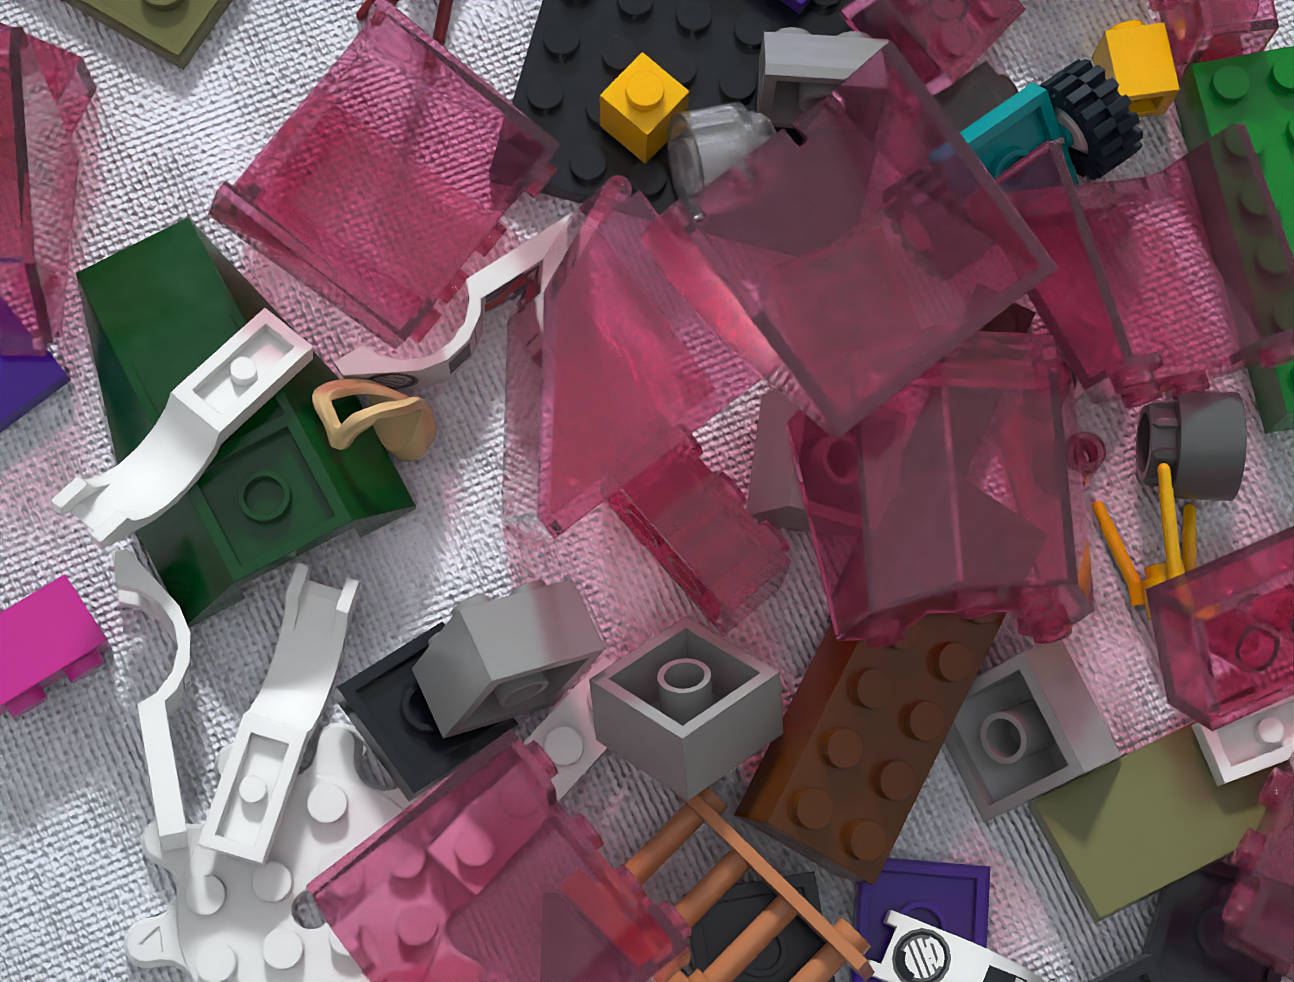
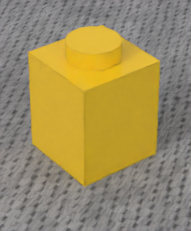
M1131 20L1118 23L1109 30L1104 31L1092 55L1094 67L1096 65L1101 66L1105 69V78L1107 80L1113 77L1118 82L1119 87L1117 91L1121 96L1127 94L1132 102L1127 107L1129 111L1136 112L1139 118L1165 114L1180 90L1165 23L1143 25L1141 21Z
M642 52L600 95V126L646 164L686 122L689 91Z

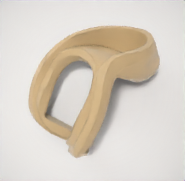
M346 378L330 381L317 387L313 392V407L325 427L330 446L338 450L347 449L360 433L372 425L386 451L403 461H414L424 456L436 438L437 425L429 404L420 397L413 396L410 398L377 381L364 378ZM369 394L370 407L353 413L341 424L331 401L350 395Z

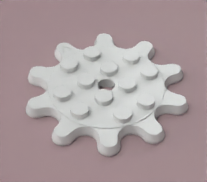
M342 722L332 723L325 726L317 734L313 755L309 764L301 772L297 773L265 867L201 848L198 845V841L205 823L198 825L186 823L188 847L161 852L156 819L146 826L141 838L142 850L148 859L155 864L165 867L173 875L176 881L177 895L174 903L165 913L157 917L137 921L128 929L124 937V951L127 958L140 968L153 969L162 966H174L182 970L190 979V982H488L487 972L483 965L476 959L463 954L455 947L451 938V925L454 917L461 909L471 904L490 900L498 892L501 885V872L498 869L482 888L473 895L425 851L426 846L434 838L433 827L437 816L447 807L452 799L454 788L450 776L409 802L397 785L384 788L376 786L366 779L361 766L363 741L359 732L351 725ZM233 743L227 744L222 748L215 758L214 771L218 782L221 779ZM308 891L323 892L331 903V914L328 921L316 929L301 927L294 917L295 905L298 899L308 893Z

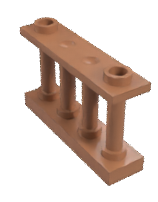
M709 787L689 801L676 794L684 805L611 879L605 874L596 884L580 868L561 887L652 982H733L797 915L826 944L789 982H828L845 963L865 982L875 973L868 960L863 956L871 948L869 943L842 917L832 926L720 816L728 807ZM704 823L730 848L729 852L657 925L650 921L641 930L625 914L634 904L629 898ZM751 869L778 896L703 973L697 968L687 977L670 960L679 951L675 944Z

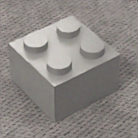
M572 579L547 586L543 580H535L518 587L509 596L490 600L488 595H477L456 605L451 611L452 617L440 632L428 640L429 647L413 666L412 671L444 739L554 706L606 648Z
M684 617L589 679L596 740L687 801L783 734L780 672L688 617Z

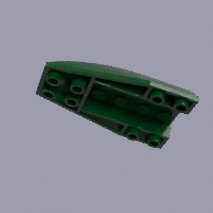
M189 217L76 273L117 465L129 456L154 428L166 408L170 393L260 311L266 308L293 330ZM314 351L313 360L221 444L214 459L187 493L156 520L136 530L169 595L180 606L188 628L245 599L240 588L241 586L355 527L359 537L362 538L417 509L373 426L360 433L347 449L338 450L330 446L325 427L313 407L312 395L317 387L330 381L339 380V378ZM355 395L331 401L341 424L350 415L363 409Z

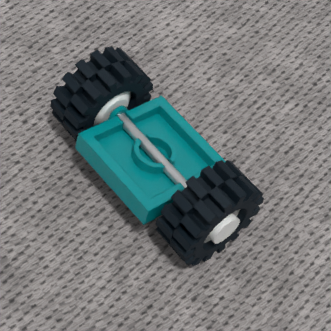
M1078 59L1041 85L1029 84L935 149L934 152L942 173L939 166L927 163L885 191L882 205L887 209L884 212L886 219L894 225V228L891 230L896 239L903 241L905 246L902 248L908 256L911 254L914 256L915 265L921 271L926 269L928 277L934 282L938 280L940 285L951 284L988 258L995 249L1080 191L1081 187L1076 174L1081 177L1087 175L1089 180L1100 179L1136 154L1143 145L1140 142L1143 139V130L1135 126L1140 122L1138 114L1129 111L1127 106L1132 102L1127 94L1123 96L1117 91L1119 87L1118 82L1113 77L1107 80L1105 78V69L1101 66L1096 65L1093 68L1090 60L1084 59L1080 61Z

